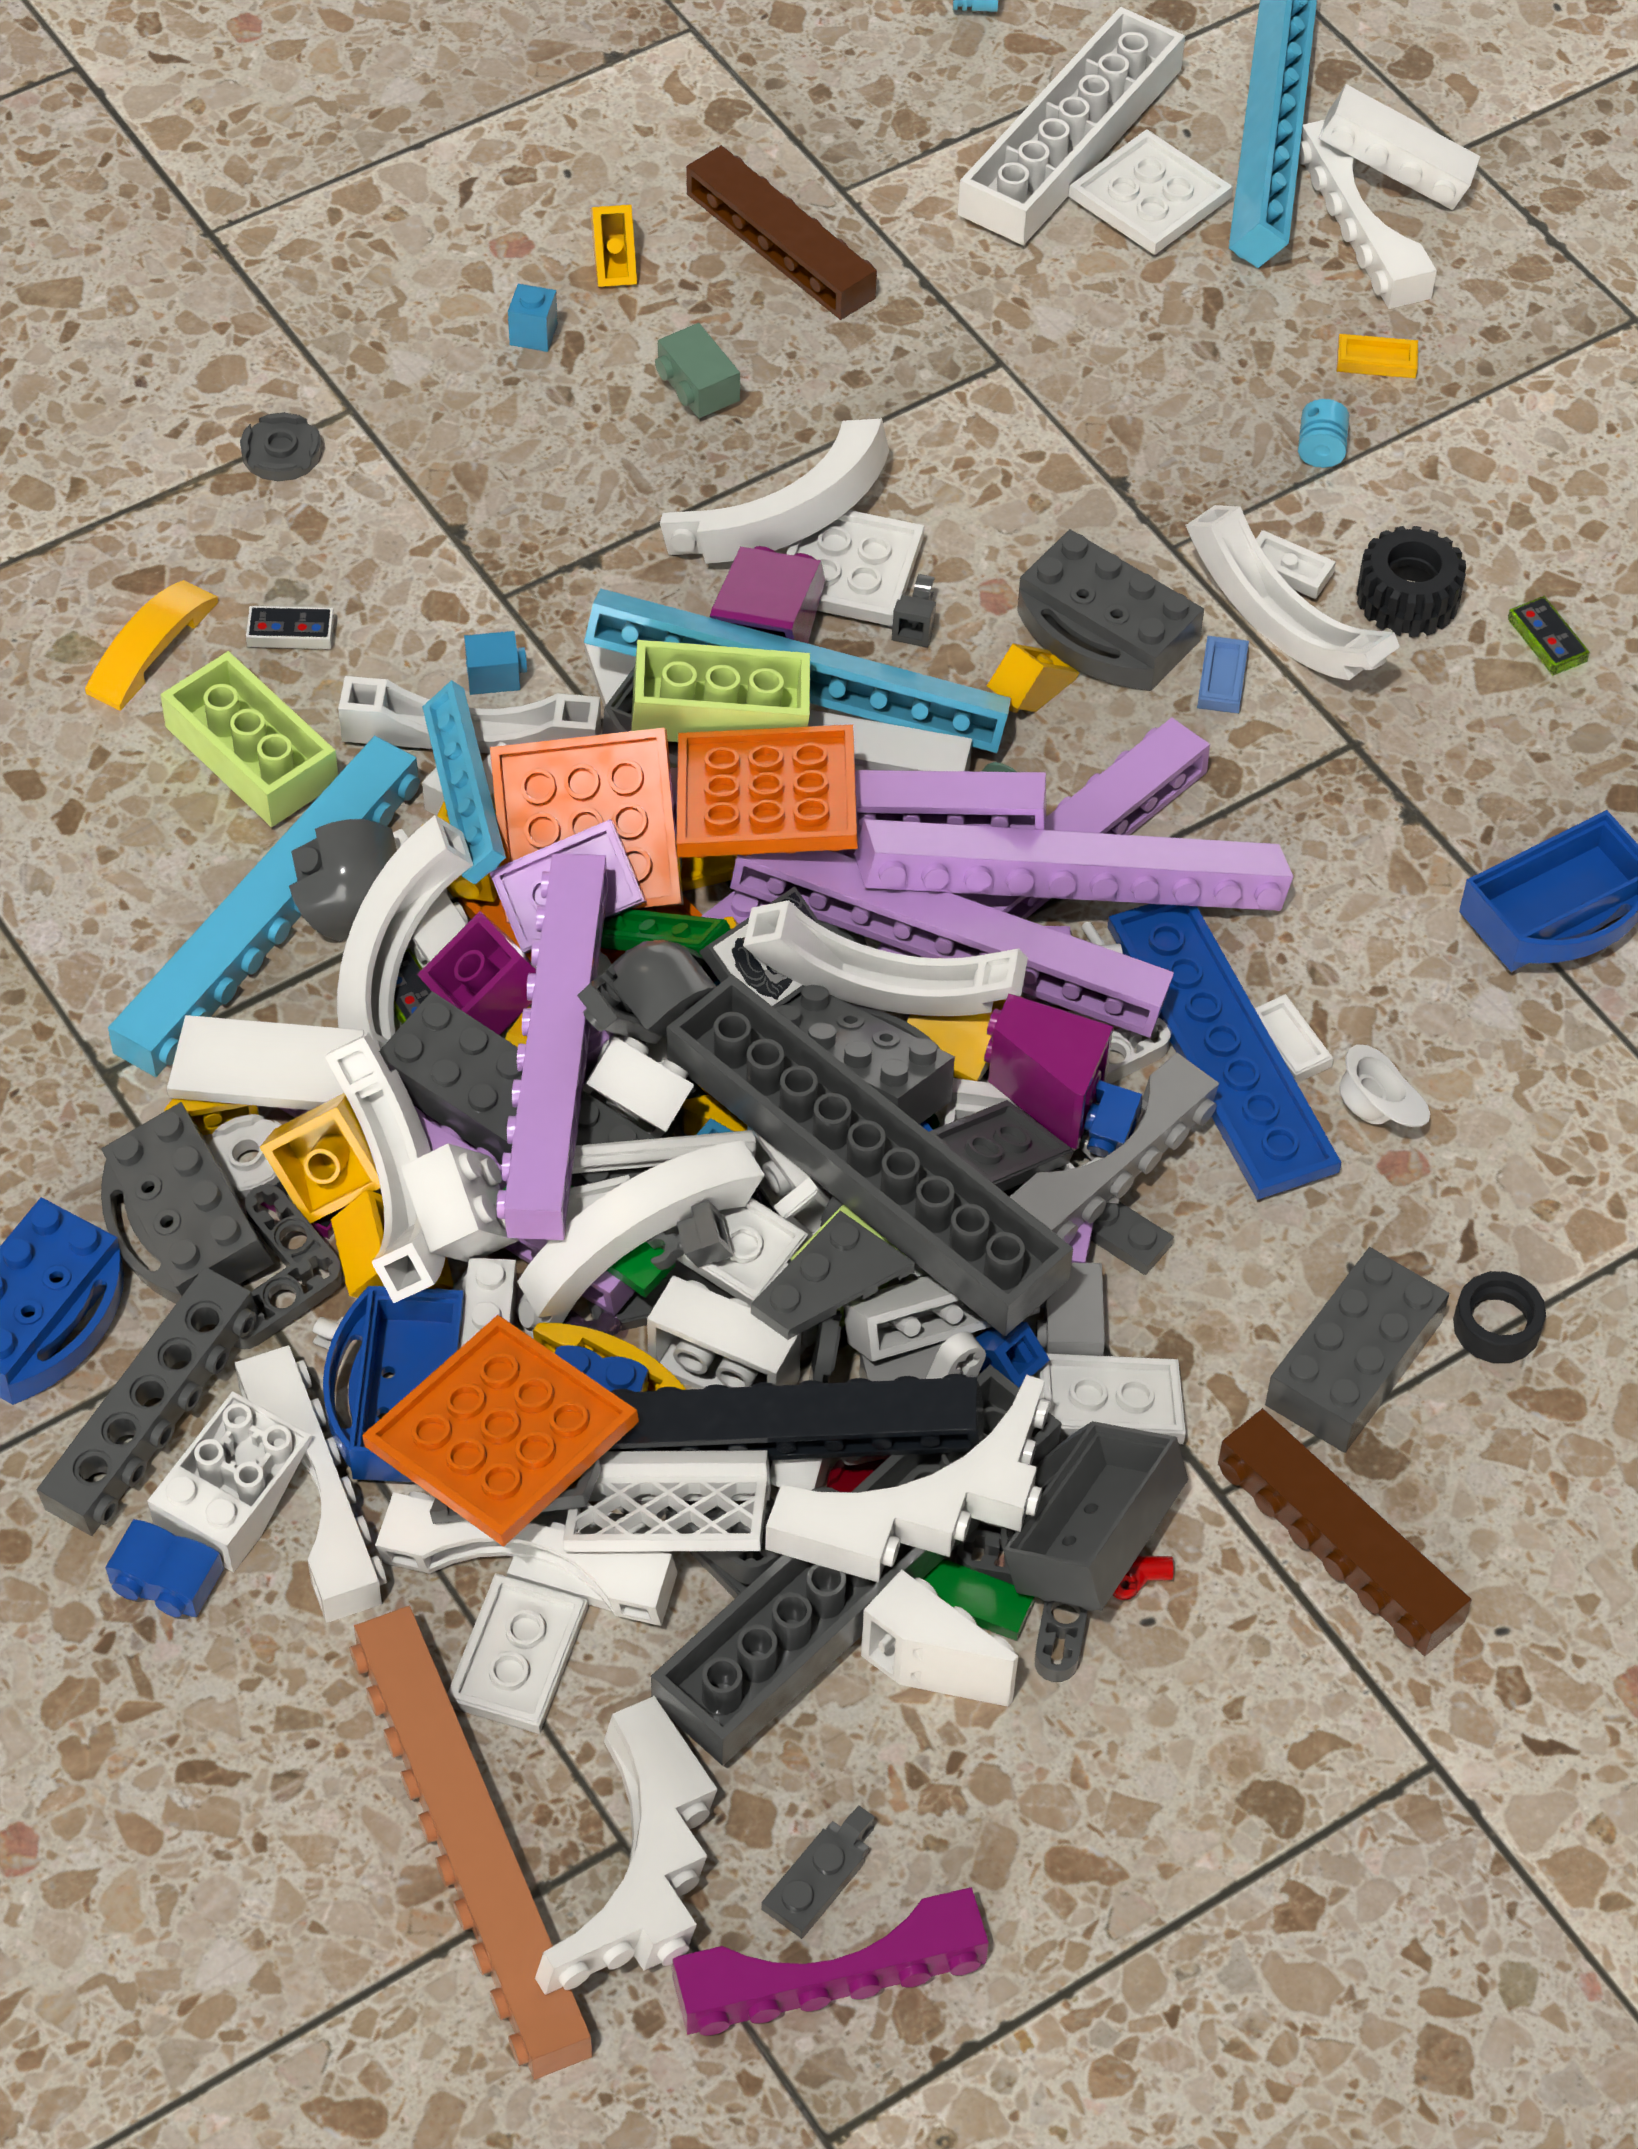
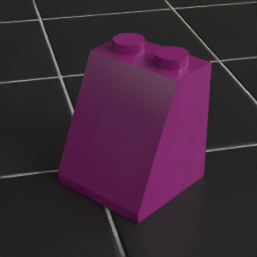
M740 546L713 604L710 618L808 644L825 583L821 560H816L814 557L804 553H796L794 555L776 553L774 550L764 546H756L754 548Z
M1008 994L1002 1010L996 1008L993 1010L987 1027V1035L991 1036L984 1056V1062L990 1063L988 1082L1069 1147L1077 1149L1085 1131L1084 1124L1092 1103L1096 1104L1098 1080L1106 1081L1113 1026Z

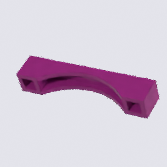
M969 1887L922 1898L910 1915L887 1936L860 1951L834 1960L806 1964L777 1963L745 1956L727 1947L719 1946L673 1958L672 1978L687 2035L700 2032L701 2035L709 2036L727 2030L732 2024L748 2020L752 2023L769 2022L777 2018L782 2012L801 2008L802 2011L819 2010L827 2006L832 2000L851 1996L852 1999L869 1998L877 1994L882 1988L901 1984L902 1987L907 1988L919 1986L927 1982L930 1977L949 1972L955 1976L969 1974L977 1970L980 1965L986 1964L989 1942L973 1889Z

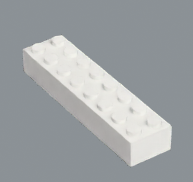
M1119 7L963 176L959 187L958 215L1024 246L1069 196V186L1096 166L1181 71L1185 35L1123 7Z

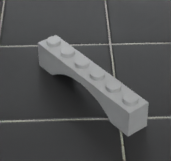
M1175 1053L1149 1076L1142 1098L1141 1122L1137 1130L1122 1146L1106 1157L1082 1167L1063 1171L1038 1172L1015 1191L1010 1198L1069 1244L1076 1235L1078 1228L1085 1221L1089 1224L1093 1223L1101 1215L1106 1203L1115 1196L1119 1199L1124 1196L1132 1186L1136 1176L1141 1172L1144 1174L1150 1173L1160 1161L1162 1154L1169 1147L1172 1150L1177 1149L1195 1124L1202 1126L1211 1118L1217 1107L1213 1100L1219 1083L1179 1053Z

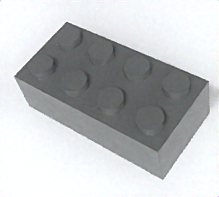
M1369 1246L1271 1375L1265 1406L1346 1453L1441 1325L1450 1293Z

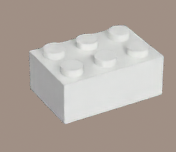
M673 1275L647 1318L648 1354L667 1368L680 1382L693 1388L704 1389L706 1386L714 1384L724 1385L729 1388L751 1387L753 1384L760 1382L772 1383L776 1386L796 1385L800 1379L801 1333L787 1340L753 1316L749 1304L740 1299H728L716 1294L700 1282L694 1280L686 1281Z

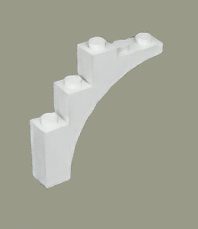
M1026 1375L1013 1405L994 1430L964 1457L932 1475L897 1487L859 1493L817 1492L781 1484L766 1524L765 1550L879 1583L884 1566L893 1567L900 1543L950 1557L955 1540L964 1542L971 1518L1021 1532L1026 1514L1035 1516L1042 1494V1488L1035 1486L1037 1467L1031 1465L1037 1441L1030 1439L1034 1427L1043 1429L1048 1415L1050 1401L1043 1399L1045 1380Z
M655 1696L613 1713L604 1738V1743L621 1773L630 1804L632 1847L628 1870L623 1881L600 1912L578 1932L543 1952L535 1980L545 1995L562 1987L565 1990H571L586 1981L590 1974L605 1967H608L610 1970L619 1968L627 1963L633 1955L643 1971L660 1963L663 1966L673 1964V1958L685 1955L689 1950L688 1946L697 1924L679 1896L688 1893L699 1883V1877L707 1858L706 1853L690 1829L700 1825L709 1816L717 1788Z

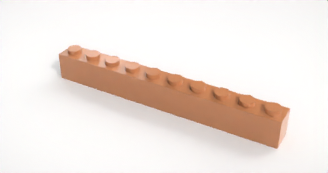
M410 1605L354 1625L356 1645L349 1647L353 1663L359 1675L367 1672L372 1686L366 1688L375 1716L384 1714L389 1728L384 1729L383 1733L391 1756L395 1758L401 1755L407 1770L401 1771L400 1774L410 1801L418 1798L424 1812L418 1814V1820L427 1843L436 1841L442 1856L436 1857L435 1860L445 1887L452 1884L455 1886L459 1896V1900L453 1901L457 1918L463 1931L470 1928L473 1930L477 1940V1944L471 1946L473 1956L481 1975L491 1974L496 1987L490 1990L491 2000L500 2020L509 2018L515 2034L508 2036L518 2066L527 2063L533 2079L536 2080L591 2058V2036L572 1990H565L562 1987L545 1995L535 1980L543 1952L553 1947Z

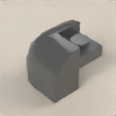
M346 819L328 823L315 828L317 838L291 851L297 876V882L289 885L294 903L302 917L314 930L339 942L348 938L352 924L365 896L386 863L397 851L392 829L374 821Z
M664 939L642 942L627 950L607 968L613 976H618L612 983L613 987L645 1029L664 1037L667 1035V1026L717 987L702 969L706 961L697 951Z

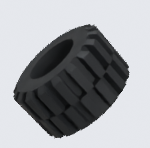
M1404 526L1395 527L1394 532L1385 530L1380 533L1379 539L1373 538L1368 544V549L1364 550L1356 592L1358 596L1357 603L1360 609H1365L1364 616L1369 621H1377L1376 626L1382 630L1386 628L1391 629L1395 635L1401 636L1402 632L1409 633V637H1419L1420 632L1430 635L1435 633L1436 627L1440 629L1445 628L1449 625V620L1455 618L1466 576V561L1462 559L1463 553L1459 547H1452V540L1447 536L1439 537V532L1432 529L1427 532L1421 530L1422 527L1413 526L1412 529H1405Z

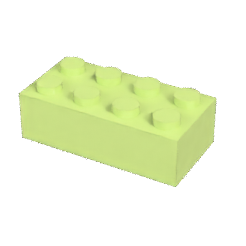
M637 640L631 731L665 728L668 741L678 742V733L808 727L810 716V653Z
M229 651L160 694L165 727L270 827L275 826L320 796L338 776L336 750Z

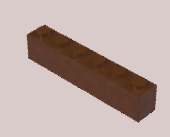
M720 145L686 166L687 195L839 320L846 318L876 299L877 270L874 266L851 250L842 239L836 238L826 230L816 218L810 217L800 209L791 198L784 196L774 188L765 177L759 176L739 156L733 155Z
M1262 1408L1222 1440L1217 1465L1220 1467L1224 1477L1233 1485H1240L1254 1498L1257 1507L1262 1513L1268 1517L1276 1518L1288 1530L1290 1537L1299 1547L1309 1549L1318 1557L1332 1578L1345 1582L1358 1595L1360 1602L1369 1612L1373 1614L1378 1613L1393 1627L1394 1633L1402 1643L1409 1647H1415L1425 1657L1465 1623L1472 1599L1267 1411Z

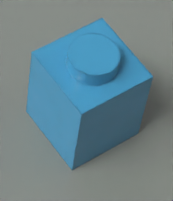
M518 283L508 309L509 345L548 352L558 325L557 292L553 289Z
M515 631L464 635L470 695L520 690L519 673L527 672L525 647L517 648Z

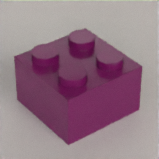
M479 911L417 975L431 991L500 1035L523 1012V1009L532 1003V1001L527 1000V978L529 973H536L537 967L532 966V961L506 933Z

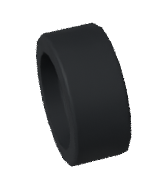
M1506 1271L1483 1273L1473 1277L1462 1288L1453 1317L1455 1335L1462 1347L1476 1358L1490 1363H1512L1525 1358L1537 1346L1546 1319L1545 1302L1537 1288L1521 1276ZM1486 1300H1501L1510 1303L1523 1313L1527 1320L1526 1327L1523 1331L1513 1335H1498L1489 1332L1480 1326L1472 1316L1474 1305Z

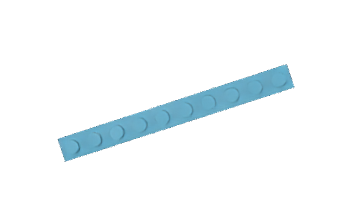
M1260 0L1229 240V249L1238 257L1245 259L1257 268L1289 244L1317 0Z
M601 588L593 602L584 639L586 644L635 657L637 640L810 653L811 704L882 723L971 738L972 747L997 753L1011 701L1010 697Z
M374 735L109 1025L108 1031L113 1054L154 1077H157L167 1065H172L185 1015L211 1017L222 1004H227L235 995L240 983L249 974H254L260 968L267 953L275 944L279 945L286 939L290 928L302 916L294 903L289 885L297 882L291 851L317 838L315 828L331 822L346 819H365L387 826L399 806L405 800L408 801L413 798L419 788L420 779L418 778L417 757Z

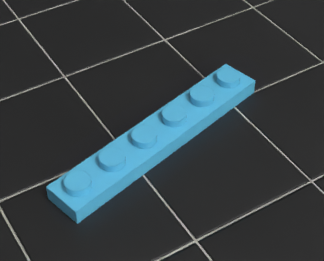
M451 680L422 708L449 822L452 826L463 832L473 862V866L465 871L462 877L473 884H477L489 872L494 871L506 856L465 690L462 686Z

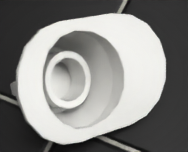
M1355 1045L1347 1051L1345 1057L1347 1070L1341 1079L1339 1087L1344 1103L1354 1114L1370 1124H1383L1392 1119L1399 1124L1409 1127H1422L1429 1122L1430 1111L1427 1103L1402 1077L1388 1057L1368 1045Z

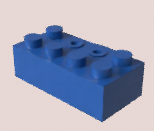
M1605 810L1467 879L1459 912L1510 972L1528 963H1558L1591 955L1617 942L1638 923V844L1610 812ZM1623 916L1620 920L1613 923L1609 927L1593 933L1594 931L1603 927L1605 924Z
M40 1197L0 1246V1398L12 1405L22 1402L52 1386L75 1369L93 1351L110 1327L123 1292L124 1266L118 1238ZM56 1277L63 1278L58 1283L51 1282ZM105 1291L97 1311L87 1326L71 1343L54 1355ZM26 1312H34V1313H35V1314H34L33 1316H31V1317H24V1316H23Z
M368 1286L352 1304L340 1322L326 1357L323 1392L331 1435L338 1451L350 1467L353 1479L413 1482L367 1449L362 1435L380 1420L378 1418L380 1414L389 1412L459 1349L464 1290L424 1289L393 1303L384 1286ZM353 1340H361L362 1345L356 1354L349 1379L348 1396L352 1426L344 1429L339 1426L336 1415L335 1385L339 1367L350 1343ZM388 1372L395 1374L392 1378L383 1377Z

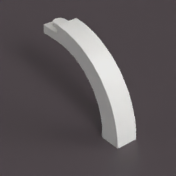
M882 418L842 421L838 436L825 457L804 476L766 497L721 509L662 513L660 526L668 555L703 553L705 564L734 561L740 546L747 548L764 546L777 550L807 538L825 528L857 504L869 491L881 473L889 453Z
M1214 505L1185 525L1205 566L1230 602L1259 633L1289 657L1304 666L1334 678L1350 680L1363 670H1372L1380 667L1386 662V657L1400 647L1394 632L1365 630L1345 625L1320 612L1302 598L1283 579L1264 554L1246 521L1241 506Z
M436 815L418 828L400 846L373 882L352 924L342 957L337 988L338 1027L364 1030V1034L370 1033L379 1051L395 1034L394 996L401 962L413 933L439 895L455 879L473 866L463 832Z
M789 900L752 907L743 944L747 950L772 969L804 986H823L829 991V995L857 1005L890 1012L924 1016H965L991 1013L993 1001L1007 999L1008 994L1021 997L1028 957L1019 948L964 958L915 957L875 949L844 938L826 929L802 913Z
M367 1033L330 1051L325 1055V1058L359 1121L376 1167L384 1206V1235L380 1250L371 1262L393 1303H396L434 1285L441 1275L445 1256L429 1252L400 1167L431 1152L426 1134L397 1070L389 1071L370 1033Z
M739 1140L701 1148L661 1163L614 1188L566 1224L564 1240H549L529 1263L517 1281L524 1295L515 1308V1312L528 1335L534 1339L533 1329L538 1323H563L577 1300L601 1274L642 1243L676 1226L677 1222L693 1217L691 1206L707 1200L718 1211L746 1206L765 1174L745 1142Z

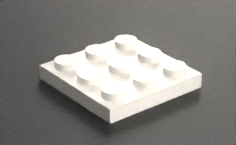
M1146 129L1069 186V197L1155 255L1228 201L1232 196L1233 186Z
M848 510L825 528L789 545L787 555L804 553L814 557L816 560H821L825 583L817 611L892 626L893 611L897 599L900 600L901 596L905 595L924 537V525Z

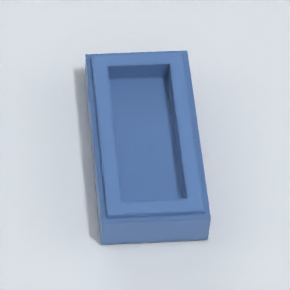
M1207 636L1197 708L1239 714L1249 641Z

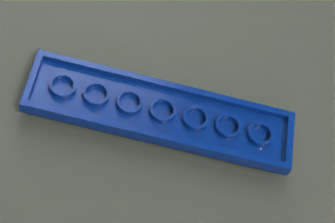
M1146 904L1109 916L1107 927L1116 944H1121L1124 955L1174 972L1158 1018L1165 1021L1171 1032L1170 1042L1176 1053H1179L1219 1083L1213 1100L1217 1107L1211 1117L1256 1199L1259 1200L1339 1173L1341 1160L1198 907Z

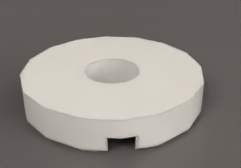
M244 1115L227 1121L212 1133L213 1139L208 1145L238 1199L245 1200L248 1193L257 1186L265 1184L276 1185L280 1181L261 1151L260 1146L270 1133L282 1124L275 1120L274 1122L266 1120L262 1115ZM247 1150L259 1151L257 1156L249 1162L241 1163L237 1161L238 1157Z

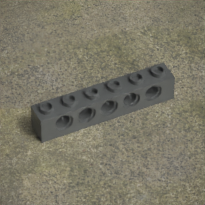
M204 1266L36 1489L46 1511L90 1536H93L101 1524L105 1525L113 1518L118 1508L119 1499L129 1486L133 1487L141 1480L146 1471L148 1460L157 1448L162 1449L170 1441L174 1433L175 1424L185 1411H191L196 1406L201 1397L202 1388L212 1374H218L225 1367L229 1359L230 1350L238 1339L246 1337L253 1329L258 1313L251 1291ZM206 1325H217L209 1332H199ZM189 1361V1364L184 1368L171 1369L177 1362ZM152 1398H162L154 1406H143L145 1402ZM134 1435L133 1439L128 1443L115 1444L122 1436ZM95 1473H106L97 1482H87L88 1478Z

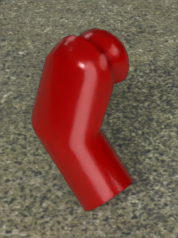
M1138 1556L1114 1591L1113 1596L1117 1599L1128 1600L1134 1597L1148 1581H1172L1173 1557Z

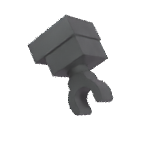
M918 574L912 597L902 595L900 600L897 599L893 611L891 640L928 648L935 624L936 602L932 601L934 592L931 591L935 577Z
M709 1200L691 1206L693 1217L677 1222L679 1234L671 1233L666 1235L665 1233H660L646 1241L653 1249L666 1245L662 1255L651 1259V1263L657 1269L662 1270L671 1267L677 1261V1258L683 1256V1254L698 1268L712 1262L717 1263L733 1257L723 1215Z

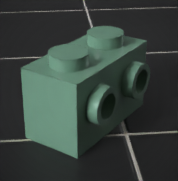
M696 323L658 340V358L655 359V366L662 380L669 381L676 390L680 402L684 406H689L698 418L740 401V371L700 323Z

